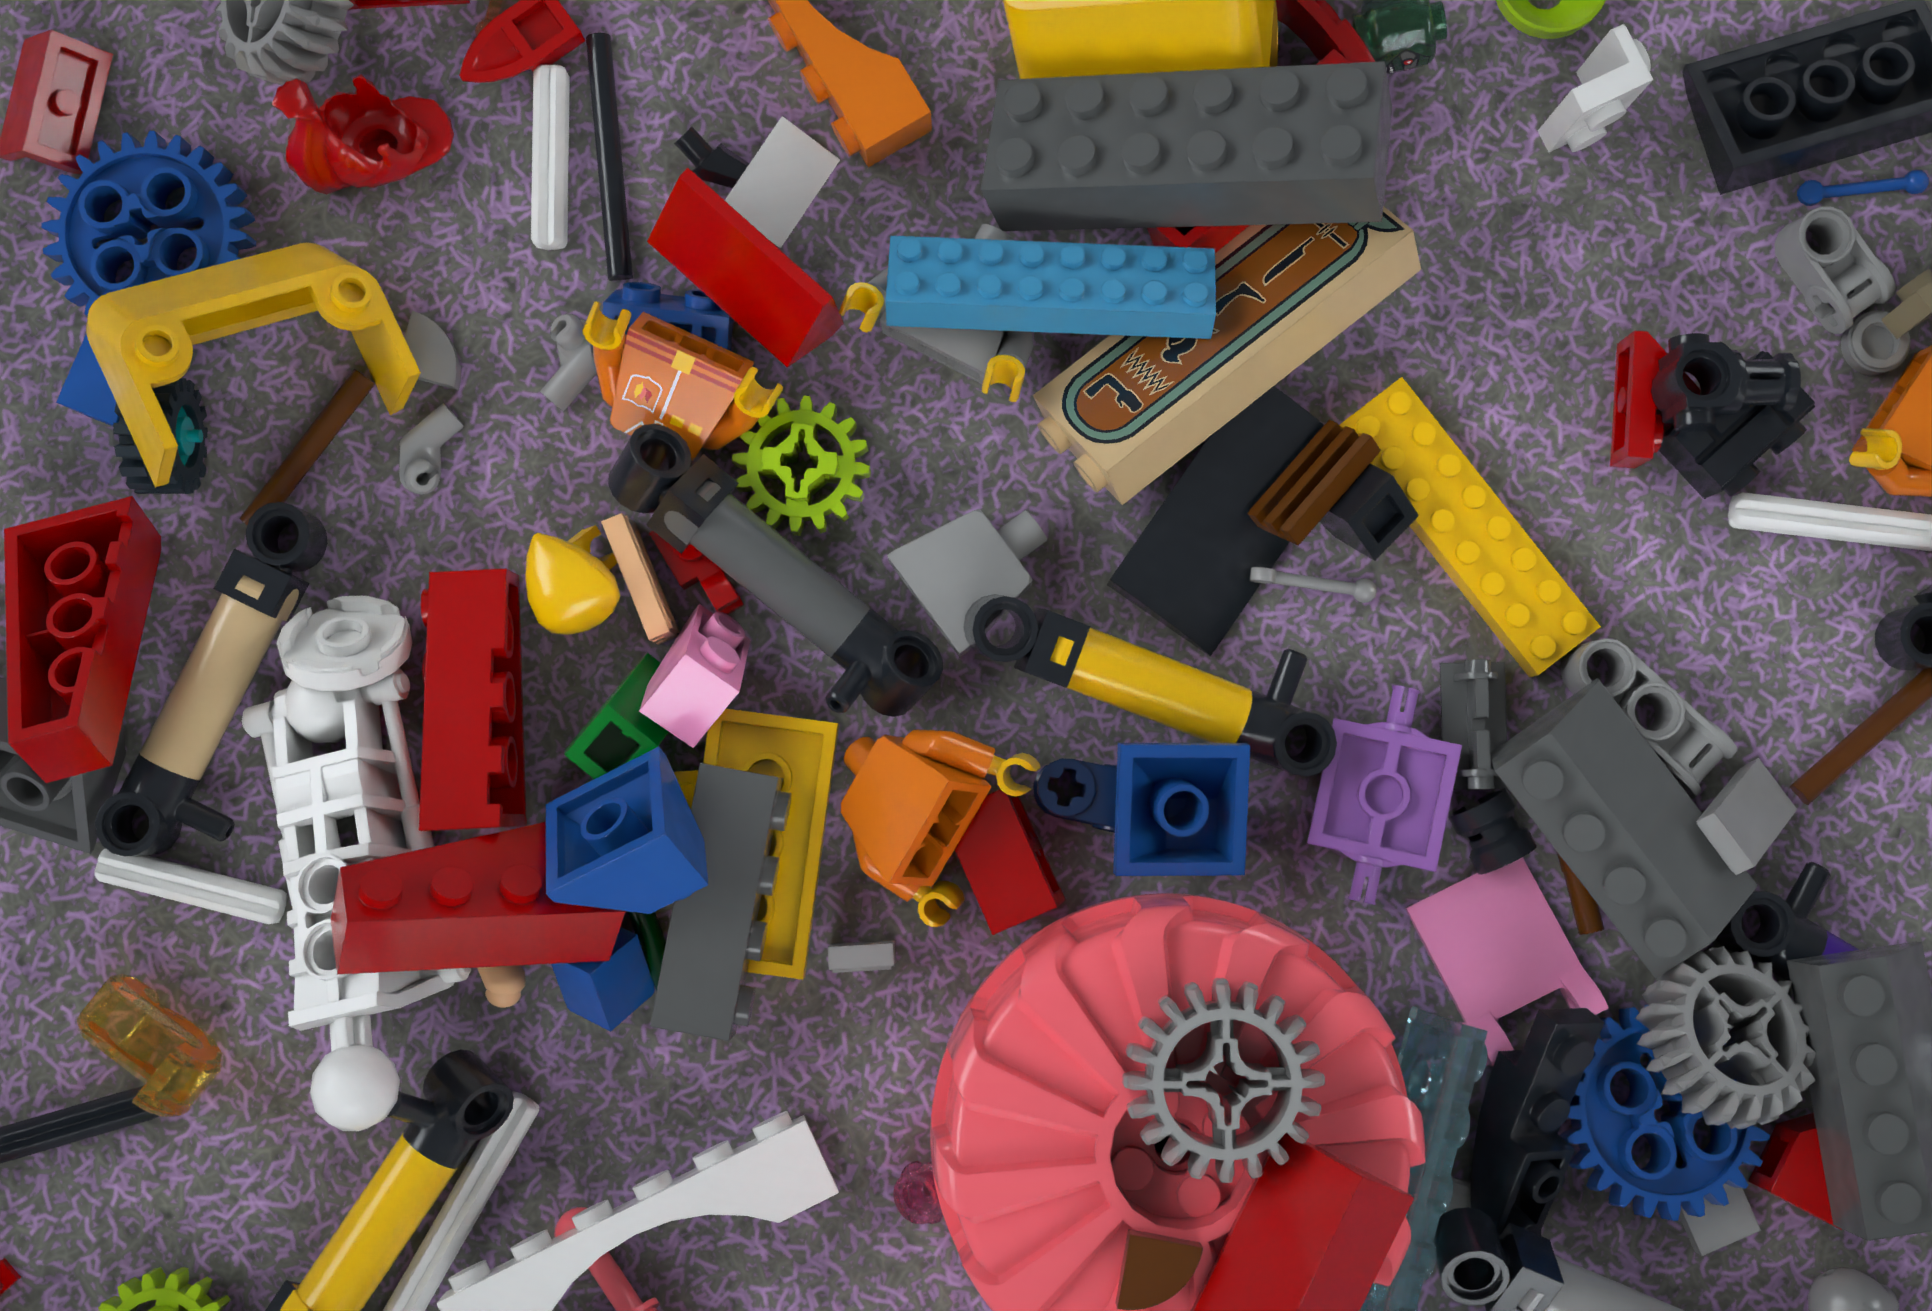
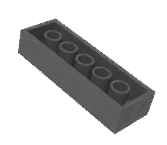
M1385 61L998 80L981 192L1002 231L1382 222L1392 104Z

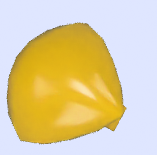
M596 525L581 530L568 541L542 533H536L532 536L526 556L525 579L527 598L538 623L553 634L571 635L588 631L600 625L614 612L620 599L616 578L610 571L618 563L614 553L600 558L590 554L591 541L602 534Z

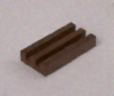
M1328 420L1247 514L1257 527L1299 546L1373 461L1381 449L1372 436L1365 433L1358 436L1354 429L1345 426L1342 430L1337 422Z

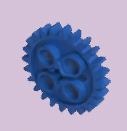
M150 130L145 139L144 147L128 132L122 134L121 151L118 152L103 140L97 142L101 160L95 164L79 154L76 157V161L83 174L78 179L64 174H60L58 177L60 182L69 190L67 197H48L46 201L53 208L61 212L60 219L43 222L41 228L59 238L58 242L43 248L44 255L56 262H62L50 274L52 279L64 286L71 285L65 294L66 299L79 307L86 305L84 314L87 316L94 301L104 294L241 259L238 256L239 250L256 247L257 243L247 233L239 230V228L254 222L255 216L245 207L237 206L243 202L247 194L236 183L228 184L234 174L221 162L213 164L214 156L202 146H198L191 152V145L178 135H175L167 146L164 138L157 132ZM185 187V195L182 202L177 207L165 209L168 195L177 188ZM117 200H122V209L119 215L114 220L104 222V214L107 207ZM202 220L204 221L202 228L192 231L188 230L197 226ZM155 224L159 229L151 230L150 226ZM147 238L148 243L143 244L139 239ZM105 239H112L111 241L103 243L98 248H96V245L99 241ZM196 247L197 256L194 263L184 270H177V260L180 254L185 249ZM133 259L134 269L131 276L126 281L116 283V272L119 266Z
M1635 1007L1619 1009L1620 1025L1611 1017L1600 1018L1605 1022L1600 1032L1601 1039H1597L1593 1058L1584 1070L1570 1103V1113L1567 1119H1571L1572 1128L1564 1131L1560 1136L1567 1143L1578 1144L1580 1151L1573 1156L1569 1165L1571 1168L1576 1169L1592 1167L1594 1170L1586 1186L1590 1190L1602 1191L1611 1186L1608 1203L1612 1206L1625 1208L1633 1199L1634 1215L1651 1218L1657 1206L1662 1219L1678 1221L1682 1206L1688 1215L1705 1216L1704 1198L1714 1205L1726 1206L1729 1204L1723 1187L1724 1183L1735 1188H1747L1748 1183L1738 1168L1741 1164L1761 1166L1763 1161L1749 1149L1751 1140H1770V1134L1754 1125L1744 1129H1731L1727 1122L1719 1126L1711 1124L1709 1125L1711 1129L1710 1143L1703 1150L1698 1148L1694 1141L1693 1129L1698 1119L1703 1117L1702 1111L1696 1114L1682 1113V1095L1680 1093L1673 1096L1661 1094L1667 1081L1662 1072L1646 1071L1640 1063V1056L1642 1054L1647 1055L1649 1059L1647 1067L1651 1060L1655 1059L1651 1049L1637 1045L1641 1036L1650 1030L1636 1019L1639 1012ZM1618 1071L1625 1074L1630 1083L1629 1097L1621 1105L1614 1100L1610 1090L1612 1077ZM1663 1100H1667L1670 1111L1662 1114L1661 1121H1657L1654 1116V1110L1663 1106ZM1641 1135L1647 1138L1651 1146L1650 1161L1642 1169L1636 1166L1631 1151L1633 1143ZM1677 1153L1681 1155L1683 1161L1680 1168L1675 1166Z

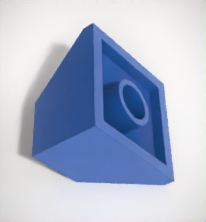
M1118 743L1113 874L1115 876L1245 875L1250 745L1247 743Z
M659 746L546 804V894L553 902L651 914L675 901L683 900L695 891L709 885L704 838L667 756Z

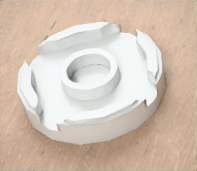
M341 596L328 600V609L312 614L311 607L298 612L282 627L276 643L285 675L299 686L318 691H348L374 684L395 673L409 658L413 641L406 616L405 619L400 616L399 608L391 602L370 596Z

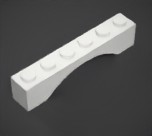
M785 1111L754 1126L752 1130L756 1138L733 1150L729 1141L726 1140L697 1154L692 1158L696 1168L672 1179L669 1170H665L632 1187L636 1198L612 1209L608 1200H604L579 1212L572 1217L576 1227L553 1239H551L548 1230H543L522 1240L510 1248L514 1256L513 1259L491 1270L486 1260H483L456 1273L448 1279L452 1289L445 1292L437 1302V1306L440 1311H552L570 1285L597 1259L636 1234L670 1221L704 1215L750 1216L780 1223L838 1194V1187L805 1116L803 1115L791 1120L788 1111Z

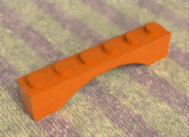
M768 0L775 12L774 15L768 18L775 36L786 52L795 47L807 65L799 70L800 75L815 102L820 104L827 99L839 118L833 121L831 126L849 157L859 152L869 168L932 131L931 111L899 58L871 49L838 30L808 0Z

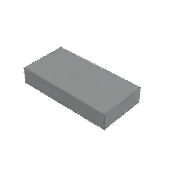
M1757 758L1744 765L1734 774L1696 822L1730 870L1735 875H1738L1756 866L1797 811V808L1761 760Z

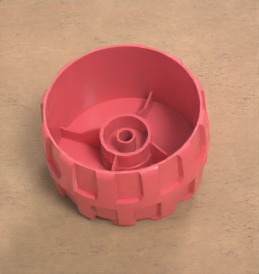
M1158 893L1134 895L1101 902L1058 919L1021 943L986 977L966 1005L955 1025L939 1068L931 1113V1160L939 1204L962 1265L992 1311H1191L1255 1179L1251 1178L1247 1173L1242 1159L1234 1160V1177L1231 1183H1222L1219 1180L1215 1169V1159L1211 1158L1206 1173L1201 1179L1191 1177L1188 1173L1190 1151H1187L1175 1165H1167L1162 1160L1161 1153L1155 1150L1154 1144L1146 1145L1140 1136L1144 1126L1155 1116L1151 1115L1133 1119L1127 1110V1104L1133 1099L1146 1095V1090H1131L1125 1088L1122 1083V1075L1129 1071H1145L1146 1064L1136 1062L1127 1056V1045L1129 1043H1138L1151 1048L1154 1041L1153 1038L1146 1035L1138 1026L1140 1019L1146 1016L1163 1028L1170 1018L1161 1010L1158 1000L1167 995L1177 1004L1180 1011L1189 1008L1190 1005L1184 994V986L1190 982H1194L1199 986L1205 1002L1212 1001L1213 980L1215 978H1224L1230 986L1231 1001L1235 1002L1240 987L1244 982L1248 981L1258 986V999L1255 1009L1258 1010L1263 1002L1272 994H1276L1285 1001L1283 1012L1276 1021L1277 1024L1293 1015L1302 1017L1306 1022V1027L1292 1041V1044L1302 1041H1313L1318 1045L1320 1054L1313 1060L1300 1064L1301 1069L1320 1071L1325 1076V1084L1318 1088L1302 1089V1096L1309 1097L1321 1105L1319 1116H1308L1298 1112L1294 1121L1309 1133L1307 1142L1408 1193L1410 1168L1425 1163V1135L1422 1113L1415 1103L1407 1097L1402 1071L1392 1046V1042L1396 1038L1371 999L1331 957L1300 933L1255 910L1204 896ZM1233 1020V1035L1238 1040V1050L1242 1061L1261 1063L1264 1067H1280L1276 1051L1262 1030L1252 1024ZM1210 1022L1194 1028L1177 1043L1169 1056L1165 1068H1176V1064L1192 1063L1201 1057L1206 1048L1207 1032H1210ZM1224 1055L1223 1062L1214 1066L1217 1074L1209 1071L1206 1075V1081H1200L1213 1087L1218 1093L1222 1105L1223 1096L1232 1092L1229 1085L1236 1088L1239 1084V1079L1246 1078L1245 1076L1237 1075L1227 1066ZM1272 1091V1095L1254 1097L1245 1104L1241 1110L1240 1129H1236V1135L1253 1128L1268 1114L1276 1100L1278 1091ZM1164 1092L1168 1109L1175 1120L1189 1127V1130L1197 1134L1213 1137L1212 1122L1208 1118V1106L1204 1099L1194 1096H1183L1181 1092ZM1267 1150L1257 1155L1261 1165L1268 1154ZM1406 1216L1373 1283L1390 1286L1404 1260L1411 1242V1228ZM1128 1229L1200 1242L1203 1246V1251L1199 1264L1188 1283L1177 1294L1163 1303L1146 1309H1117L1115 1302Z

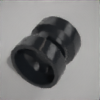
M1507 788L1497 790L1478 799L1480 805L1466 810L1464 806L1448 816L1456 833L1468 837L1472 848L1469 858L1480 875L1511 864L1537 847L1528 828L1519 826L1517 821L1514 820L1512 815L1516 805Z

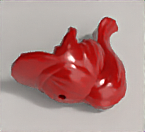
M362 74L353 78V85L356 87L355 93L337 92L334 96L327 98L319 108L307 84L297 78L287 81L278 87L272 102L273 107L282 111L288 119H296L295 127L288 136V145L286 147L288 167L299 176L306 186L326 195L350 186L356 188H375L401 180L442 159L450 152L454 138L451 119L435 100L408 96L391 101L386 94H380L373 82L366 79Z

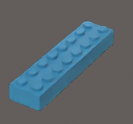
M890 236L886 288V326L1211 339L1216 317L1215 248Z

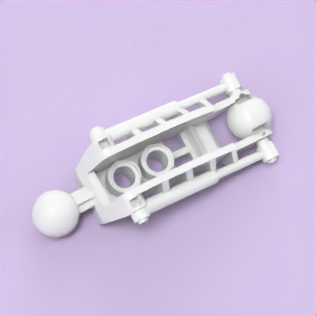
M400 668L395 673L374 684L348 691H318L299 686L292 680L287 689L279 690L275 693L273 701L247 707L244 709L242 716V725L245 731L253 738L261 737L277 810V825L282 834V839L278 841L283 863V876L286 878L292 910L287 912V925L294 929L295 959L289 961V975L295 977L294 1011L288 1012L289 1026L302 1031L330 1025L331 1052L324 1056L313 1072L310 1096L315 1112L327 1123L342 1131H361L381 1122L387 1117L398 1099L400 1079L394 1062L381 1050L373 1047L370 1015L398 1009L448 989L455 982L466 980L471 972V968L337 975L330 919L340 867L434 846L432 832L419 831L420 801L398 704L399 700L408 697L410 681ZM380 705H382L392 751L383 750ZM346 738V749L313 757L312 742L337 743ZM355 816L359 844L341 847L336 820Z

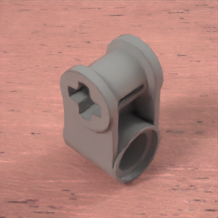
M1831 206L1816 208L1787 224L1777 235L1774 246L1775 255L1780 265L1805 297L1806 305L1828 332L1833 334L1844 333L1853 325V318L1873 303H1886L1896 293L1895 281L1889 269L1881 260L1875 257L1853 226L1851 219L1842 210ZM1806 230L1812 232L1818 238L1821 248L1820 254L1814 252L1808 246Z

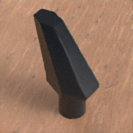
M690 127L674 143L694 164L695 168L692 172L703 181L733 188L750 164L727 149L722 143L713 149L693 127Z

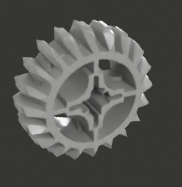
M221 0V4L216 9V15L222 18V24L218 30L219 38L226 41V56L235 60L237 69L248 72L250 76L278 85H283L285 82L295 78L303 82H310L316 71H325L327 68L328 54L338 53L341 31L348 30L345 23L347 10L353 7L354 4L349 0Z
M1724 946L1710 948L1704 952L1700 950L1658 977L1656 982L1649 985L1642 994L1648 1006L1641 1009L1636 1019L1650 1030L1643 1034L1637 1042V1045L1651 1049L1655 1058L1651 1060L1646 1071H1661L1667 1080L1661 1094L1673 1096L1680 1093L1682 1095V1113L1696 1114L1702 1111L1706 1125L1714 1124L1719 1126L1727 1122L1731 1129H1744L1756 1123L1764 1125L1777 1120L1779 1115L1785 1111L1795 1108L1803 1100L1800 1092L1807 1090L1809 1085L1815 1081L1807 1068L1812 1065L1816 1052L1806 1044V1037L1810 1030L1807 1025L1803 1024L1800 1016L1803 1007L1801 1004L1794 1003L1788 995L1792 981L1780 980L1775 982L1772 979V962H1759L1753 965L1748 951H1735L1729 954Z
M1215 978L1213 980L1212 1001L1205 1002L1199 986L1194 982H1190L1184 986V994L1190 1005L1189 1008L1180 1011L1177 1004L1165 995L1158 1000L1161 1010L1170 1018L1165 1026L1161 1028L1151 1018L1143 1016L1138 1022L1140 1029L1154 1039L1151 1048L1138 1043H1129L1127 1045V1056L1136 1062L1146 1064L1145 1071H1129L1122 1075V1083L1125 1088L1146 1090V1095L1133 1099L1127 1104L1128 1113L1133 1119L1151 1115L1155 1116L1144 1126L1140 1136L1146 1145L1158 1143L1166 1136H1170L1161 1154L1162 1160L1167 1165H1175L1187 1151H1190L1188 1173L1193 1178H1202L1206 1173L1210 1158L1215 1159L1217 1176L1222 1183L1232 1182L1234 1177V1160L1242 1159L1243 1166L1250 1177L1253 1179L1262 1176V1165L1257 1156L1259 1153L1267 1150L1274 1161L1279 1165H1283L1289 1160L1285 1149L1278 1143L1282 1136L1287 1132L1296 1142L1302 1144L1309 1138V1133L1300 1124L1295 1122L1294 1119L1298 1112L1308 1116H1319L1321 1105L1309 1097L1302 1096V1089L1323 1086L1325 1084V1076L1317 1070L1301 1069L1300 1064L1316 1058L1320 1054L1319 1047L1313 1041H1302L1292 1044V1041L1303 1032L1306 1022L1299 1015H1293L1277 1024L1276 1021L1283 1012L1285 1001L1276 994L1268 997L1257 1010L1255 1007L1258 999V986L1246 981L1243 983L1235 1002L1231 1001L1230 986L1224 978ZM1233 1020L1252 1024L1262 1030L1276 1051L1280 1067H1264L1261 1063L1243 1062L1239 1055L1238 1040L1233 1035ZM1210 1022V1032H1207L1206 1048L1201 1057L1192 1063L1176 1064V1068H1165L1169 1056L1177 1043L1194 1028ZM1224 1055L1227 1066L1237 1075L1245 1076L1246 1078H1240L1236 1088L1229 1085L1232 1092L1223 1096L1222 1105L1220 1097L1213 1087L1200 1081H1206V1075L1209 1071L1217 1074L1214 1066L1223 1062ZM1272 1091H1278L1276 1100L1268 1114L1253 1128L1236 1135V1129H1240V1115L1245 1104L1254 1097L1272 1095ZM1164 1092H1181L1183 1096H1194L1204 1099L1208 1106V1118L1212 1122L1213 1137L1197 1134L1175 1120L1168 1109Z

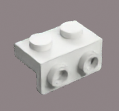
M1624 24L1611 29L1576 72L1582 85L1568 93L1538 130L1548 152L1566 144L1569 145L1572 152H1576L1603 138L1607 134L1604 127L1626 114V109L1653 81L1650 74V59L1645 47L1637 39H1632Z

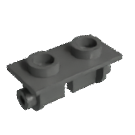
M1476 659L1458 663H1440L1442 741L1462 745L1453 790L1507 788L1494 771L1490 756L1492 751L1507 742L1505 662Z

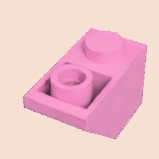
M699 604L690 615L649 681L639 712L694 748L740 692L751 641L745 636V631L741 625L729 615L723 612L712 613Z

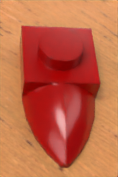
M519 0L496 16L479 32L464 57L459 76L463 82L485 83L511 78L529 69L533 73L539 65H552L584 43L585 39L559 0Z

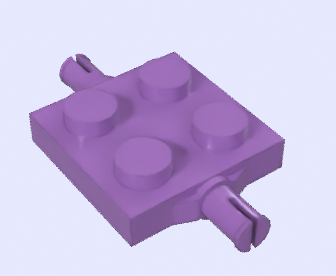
M1392 685L1393 691L1386 722L1365 725L1333 718L1332 728L1335 731L1337 741L1336 752L1329 766L1322 770L1307 844L1340 851L1353 861H1357L1348 899L1360 902L1365 877H1368L1363 902L1376 905L1375 900L1382 867L1404 865L1436 872L1462 749L1460 744L1431 739L1417 729L1411 728L1420 691L1413 688L1408 689L1404 710L1400 712L1405 687Z

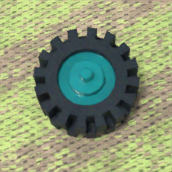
M180 378L171 384L153 388L178 444L169 484L155 488L116 402L114 412L120 418L119 423H113V434L119 435V444L114 446L116 457H122L123 461L118 468L121 476L127 477L126 485L128 488L135 489L134 493L191 494L201 486L200 477H205L207 470L203 463V458H207L205 438H207L208 427L203 425V420L207 417L205 406H199L202 396L199 390H194L195 384L191 380Z

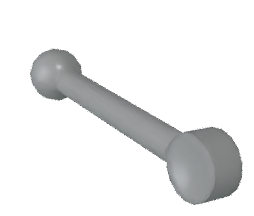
M1252 567L1250 571L1249 581L1280 584L1353 595L1361 603L1372 601L1377 593L1376 585L1367 578H1361L1353 583L1278 572L1274 569Z

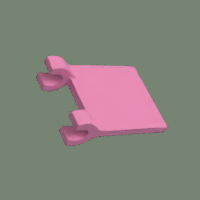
M1523 857L1492 872L1482 875L1476 873L1405 908L1458 1009L1484 1066L1489 1064L1494 1066L1498 1051L1514 1050L1497 1020L1559 988L1569 1008H1587L1595 1015L1609 1008L1601 991L1579 962Z

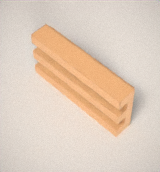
M623 513L601 521L648 639L659 645L678 636L677 633H680L636 523Z

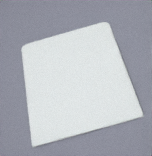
M782 116L725 201L768 240L781 248L840 159Z

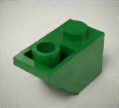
M648 652L564 749V755L593 779L655 749L669 732L639 712L647 685L661 664Z

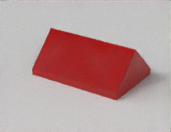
M688 167L679 176L647 242L788 368L832 337L844 324L833 297Z
M1286 1132L1278 1143L1287 1152L1289 1160L1283 1165H1279L1269 1153L1267 1154L1262 1164V1176L1255 1179L1191 1311H1360L1414 1197L1307 1141L1303 1144L1296 1142Z

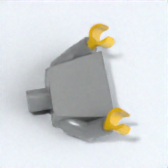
M982 224L974 238L1014 240L1006 232L989 224ZM888 267L868 283L858 282L848 288L838 312L841 316H844L845 312L850 309L862 311L865 316L859 328L865 333L872 331L879 314L884 312L880 319L883 334L981 383L984 394H988L989 387L992 384L1002 383L1011 389L1010 402H1016L1019 399L1025 376V368L1034 347L1032 332L886 326Z

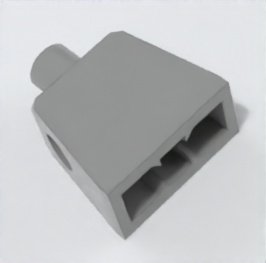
M976 509L895 549L887 555L890 565L959 658H961L972 648L966 640L963 628L965 615L971 605L981 597L992 594L1020 599L1032 586L1033 582L1029 573L1020 563V560L1048 540L1038 523L1026 510L996 531L985 514L980 509ZM998 610L989 616L985 625V633L995 625L1007 610Z

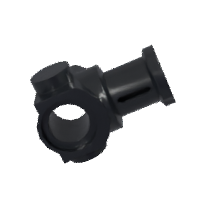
M1690 333L1678 335L1668 340L1669 353L1658 360L1659 371L1652 381L1651 388L1654 404L1662 412L1663 423H1674V430L1677 432H1699L1716 426L1715 415H1735L1742 405H1771L1775 411H1790L1795 406L1800 391L1801 373L1799 363L1792 353H1777L1772 359L1744 360L1740 352L1731 350L1723 342H1710L1709 335ZM1683 372H1688L1697 379L1701 388L1700 395L1693 393L1687 388L1683 380Z

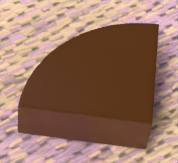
M1128 1229L1115 1302L1117 1309H1146L1163 1303L1177 1294L1188 1283L1199 1264L1203 1251L1201 1243Z

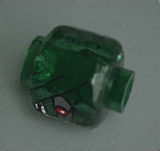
M1363 0L1361 12L1351 15L1352 27L1370 51L1375 62L1385 61L1387 75L1430 64L1436 54V41L1447 39V22L1442 1L1430 3V0Z

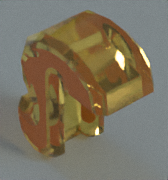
M125 974L111 975L77 1016L78 1031L85 1040L145 1083L132 1100V1103L149 1113L161 1117L181 1116L188 1113L222 1069L224 1062L223 1054L215 1040L200 1026L185 1016L160 1004L158 992L133 976Z

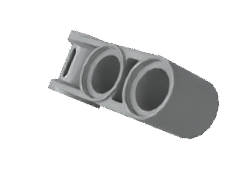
M1605 638L1578 644L1569 651L1562 660L1560 671L1563 683L1574 695L1593 682L1587 673V661L1593 653L1602 656L1608 667V675L1603 685L1691 799L1696 798L1701 792L1699 783L1722 758H1732L1738 751L1733 740L1723 730L1698 713L1676 690L1671 688L1622 642ZM1642 696L1649 699L1655 710L1654 721L1648 729L1643 728L1638 723L1634 713L1635 705Z

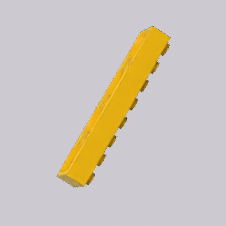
M1403 377L1399 378L1339 424L1342 430L1347 426L1354 429L1358 436L1365 433L1373 437L1381 451L1371 464L1393 475L1419 514L1410 525V528L1529 678L1540 675L1601 627Z

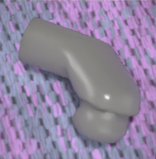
M563 314L556 318L551 325L550 336L551 339L557 342L561 367L539 391L563 412L597 374L593 357V345L585 339L582 331L586 321L580 320L573 314Z
M442 403L406 433L399 443L400 481L407 490L415 494H429L436 489L441 477V446L464 427L445 403Z

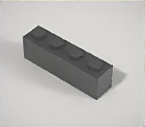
M700 763L691 812L705 842L709 885L695 891L689 897L673 903L650 1027L730 1041L736 1034L737 1025L748 1027L756 990L755 987L745 986L749 960H761L768 926L767 922L757 921L762 895L773 896L780 858L769 856L773 831H785L792 793L781 791L783 778Z

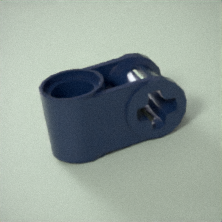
M1061 758L1045 765L1037 773L1033 783V796L1037 805L1044 813L1056 818L1090 824L1092 828L1115 833L1117 765H1100L1076 759ZM1063 771L1071 773L1070 783L1080 787L1079 796L1068 798L1064 806L1057 804V793L1048 790V781L1060 778Z

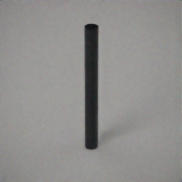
M592 33L586 36L607 274L609 281L633 279L611 36L606 33Z

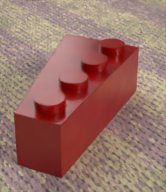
M133 496L4 529L8 744L45 783L113 765L162 550L160 534Z
M507 568L429 572V589H423L421 594V616L425 627H427L426 653L423 656L422 662L425 689L419 831L527 826L519 575Z
M546 822L340 867L330 920L338 975L609 961L626 911L556 903L546 894Z

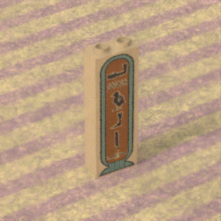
M1384 206L1382 222L1248 226L1215 253L1216 317L1211 339L1109 335L1033 395L1044 417L1037 424L1039 430L1056 452L1062 454L1067 449L1072 452L1077 458L1073 462L1075 468L1095 492L1098 493L1105 487L1121 505L1125 504L1421 270L1413 229Z

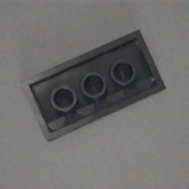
M1904 0L1686 64L1682 71L1687 98L1720 195L1932 133V14L1924 0Z
M1273 386L1206 440L1112 575L1107 586L1211 656L1261 584L1249 581L1251 568L1262 567L1272 569L1289 544V541L1257 527L1247 513L1324 424Z

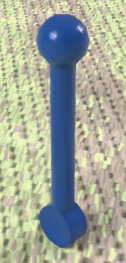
M1916 169L1909 171L1905 177L1823 186L1816 180H1808L1799 186L1797 196L1802 204L1813 206L1823 198L1905 190L1910 194L1916 195L1926 190L1929 185V177L1924 171Z

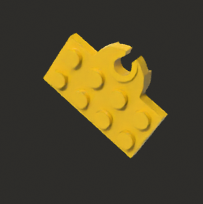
M725 709L707 731L703 764L783 778L781 791L792 793L785 831H773L769 856L780 858L778 875L773 896H761L757 921L768 923L762 958L760 961L749 960L747 971L749 973L802 980L805 978L838 739V723ZM699 770L674 772L691 809Z

